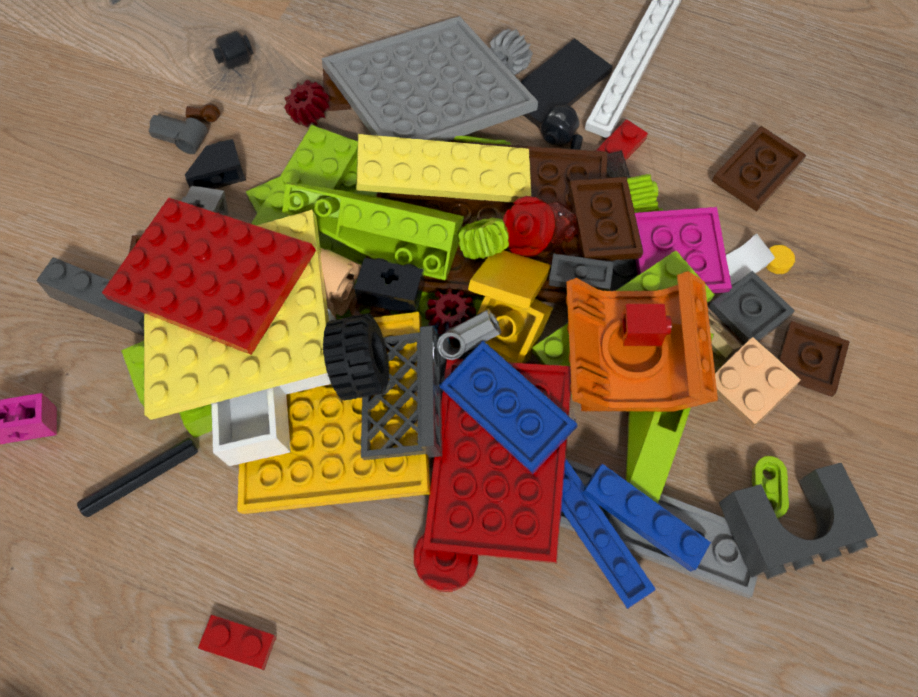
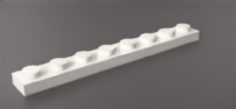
M652 0L590 114L585 130L608 138L613 133L682 0Z

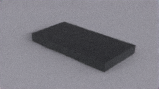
M574 38L521 81L538 101L537 110L523 116L540 128L542 120L551 107L555 105L572 106L612 72L613 66Z

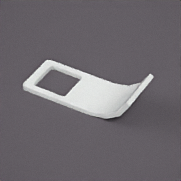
M755 234L740 248L726 255L731 286L751 271L756 274L775 259V256L758 234Z

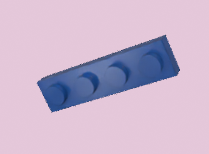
M604 464L596 468L581 492L690 572L697 569L711 544L702 535Z

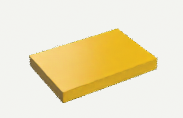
M503 250L501 253L488 256L471 278L468 290L527 310L546 281L552 265Z

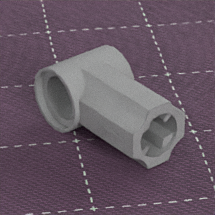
M487 309L467 321L449 328L437 342L438 351L442 357L448 360L458 359L463 353L477 347L482 341L486 342L501 334L499 322L495 315ZM448 337L457 338L460 341L461 348L455 349L451 347Z

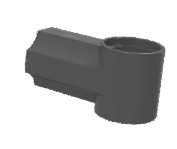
M158 114L153 115L150 120L149 133L153 138L175 144L176 147L187 154H195L208 133V129L202 122L194 118H187L185 121Z

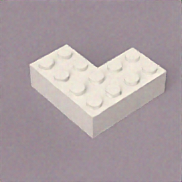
M328 309L329 321L336 320ZM328 374L314 376L211 404L213 453L228 466L290 453L286 394L329 385L331 382Z

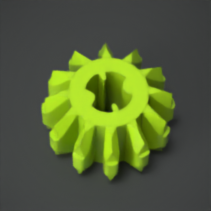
M492 217L490 219L484 218L474 221L471 224H466L458 231L460 250L466 258L473 260L477 258L484 259L496 253H501L509 246L507 227L504 221L499 218Z

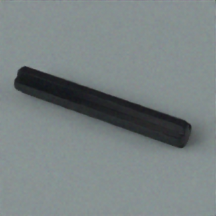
M190 438L182 440L77 502L79 511L85 517L92 516L197 454L196 445Z

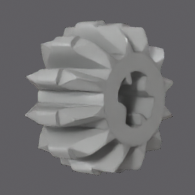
M509 28L503 30L490 42V50L513 75L519 74L531 63V56L533 55V52L529 49L531 44L525 41V35H519L517 29L513 31Z

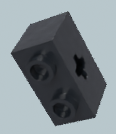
M364 258L354 288L358 304L403 313L417 312L425 285L424 271L411 264L399 265L389 263L381 258Z

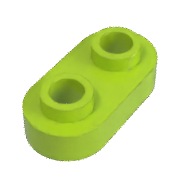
M765 456L752 468V486L762 485L769 502L773 506V511L777 519H779L787 512L789 507L787 468L780 459L773 456ZM763 471H768L772 475V479H767L763 475Z

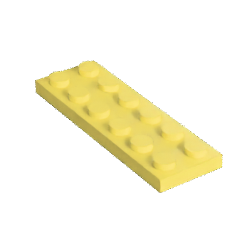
M358 134L356 190L515 202L518 198L531 196L529 149Z

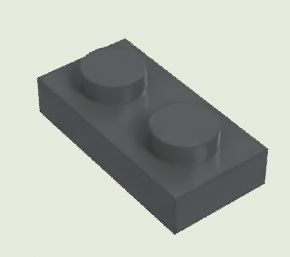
M553 254L549 286L567 288V281L578 278L598 290L610 291L614 262Z

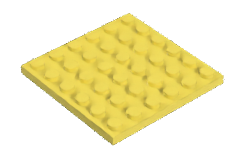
M313 210L256 225L312 243L316 252L252 355L144 313V415L150 420L327 373L323 354V336L329 316L321 263L317 217Z

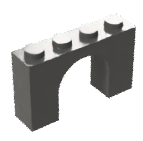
M842 462L815 469L799 480L816 517L817 529L813 540L799 538L782 526L761 484L734 491L719 502L752 578L765 574L767 579L775 578L787 572L785 568L792 565L795 571L815 564L813 559L818 557L821 558L822 562L830 561L842 555L840 551L847 549L849 554L868 548L869 546L866 541L878 536Z

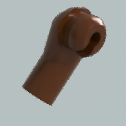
M212 103L202 107H186V119L194 118L213 123L220 116L219 108Z

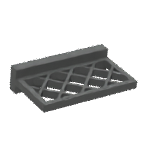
M433 326L420 327L419 333L383 337L385 346L389 350L387 354L388 362L396 356L405 364L394 376L389 374L390 380L388 381L385 393L374 395L372 399L371 396L362 397L361 458L363 460L421 454H427L429 457L442 456L441 389L439 387L441 384V354L437 348L439 336ZM417 342V351L409 360L399 353L406 344ZM411 368L417 373V380L407 389L399 380ZM397 385L405 393L392 406L383 397ZM411 397L417 402V410L407 419L398 410ZM381 401L389 410L376 422L371 418V409ZM396 414L405 423L392 436L383 427ZM417 420H418V427H417L416 425H414V423H415ZM411 427L418 433V445L403 446L398 441ZM379 431L389 438L381 449L370 450L371 440Z

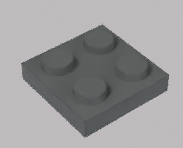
M753 271L734 284L729 292H725L716 298L709 306V309L745 344L752 337L760 342L795 312L788 303Z

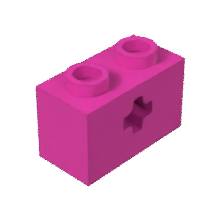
M43 393L0 400V444L57 435V407Z

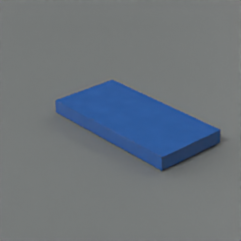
M484 341L439 385L442 391L532 474L578 427L574 420Z

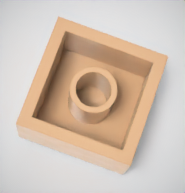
M753 337L715 373L717 396L752 429L797 387L801 380Z

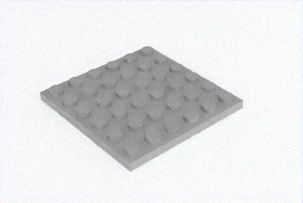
M460 16L321 58L323 69L370 133L376 136L447 142L453 140L455 136H464L536 111L538 107L536 98Z

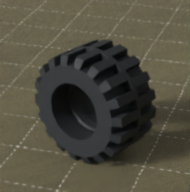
M366 313L328 321L323 336V354L329 380L339 398L345 401L385 393L389 379L388 356L382 332L372 315Z

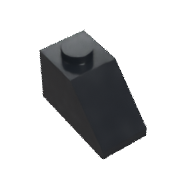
M233 139L205 146L185 173L189 188L196 186L217 189L246 181Z

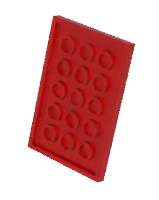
M168 197L104 288L102 294L109 300L252 355L315 254L316 249L312 243Z
M447 359L444 380L463 360ZM508 362L568 416L570 415L571 366ZM443 391L441 401L442 456L434 457L423 549L557 564L567 439L532 474Z

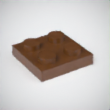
M791 321L787 326L778 360L801 379L798 385L833 397L838 389L850 341Z

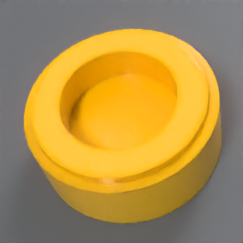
M784 245L770 247L769 250L775 256V259L766 268L774 274H785L790 271L795 263L793 251Z

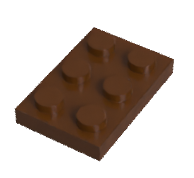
M760 126L715 173L712 182L757 212L803 162L806 154L763 126Z
M627 177L570 181L568 189L581 257L602 261L640 259L643 255V248Z

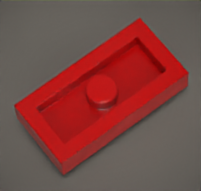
M626 119L596 151L608 152L607 168L615 172L647 139L648 133Z
M211 615L198 649L265 670L276 636Z

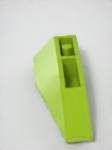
M289 182L285 183L283 213L291 216L313 210L317 217L318 231L373 259L381 258L389 263L399 265L411 264L423 269L425 276L442 280L447 279L459 245L458 231L462 228L464 216L353 192Z
M691 408L675 412L629 411L625 480L657 504Z

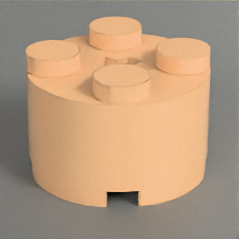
M320 248L327 308L337 319L336 314L344 315L349 309L350 301L356 296L354 285L356 279H358L361 265L328 249Z

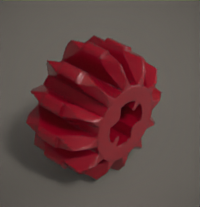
M308 79L304 84L297 82V87L289 89L291 94L284 98L286 101L284 108L291 120L307 128L311 123L317 125L320 118H325L324 112L330 110L328 104L330 102L329 95L317 82L313 83Z
M450 287L447 289L446 295L437 291L435 293L436 300L429 299L427 302L429 310L425 311V318L430 320L429 326L438 329L437 334L439 337L449 328L476 316V309L471 307L473 305L472 298H463L464 292L462 289L456 295L452 294ZM451 311V314H453V312H456V315L450 316L449 313L447 316L446 312Z

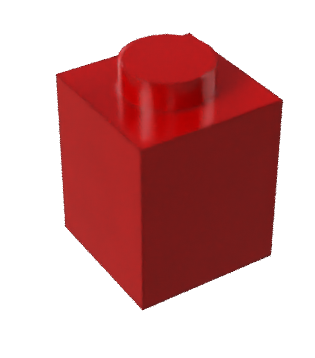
M665 304L625 305L621 317L623 346H662L666 335H670L672 327L671 317L666 316Z

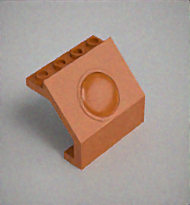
M687 271L677 275L678 285L658 291H602L578 278L566 282L567 330L569 334V362L571 366L570 391L572 401L581 404V411L675 412L718 401L705 281ZM626 304H665L666 316L671 317L672 327L670 335H666L662 346H623L621 317Z

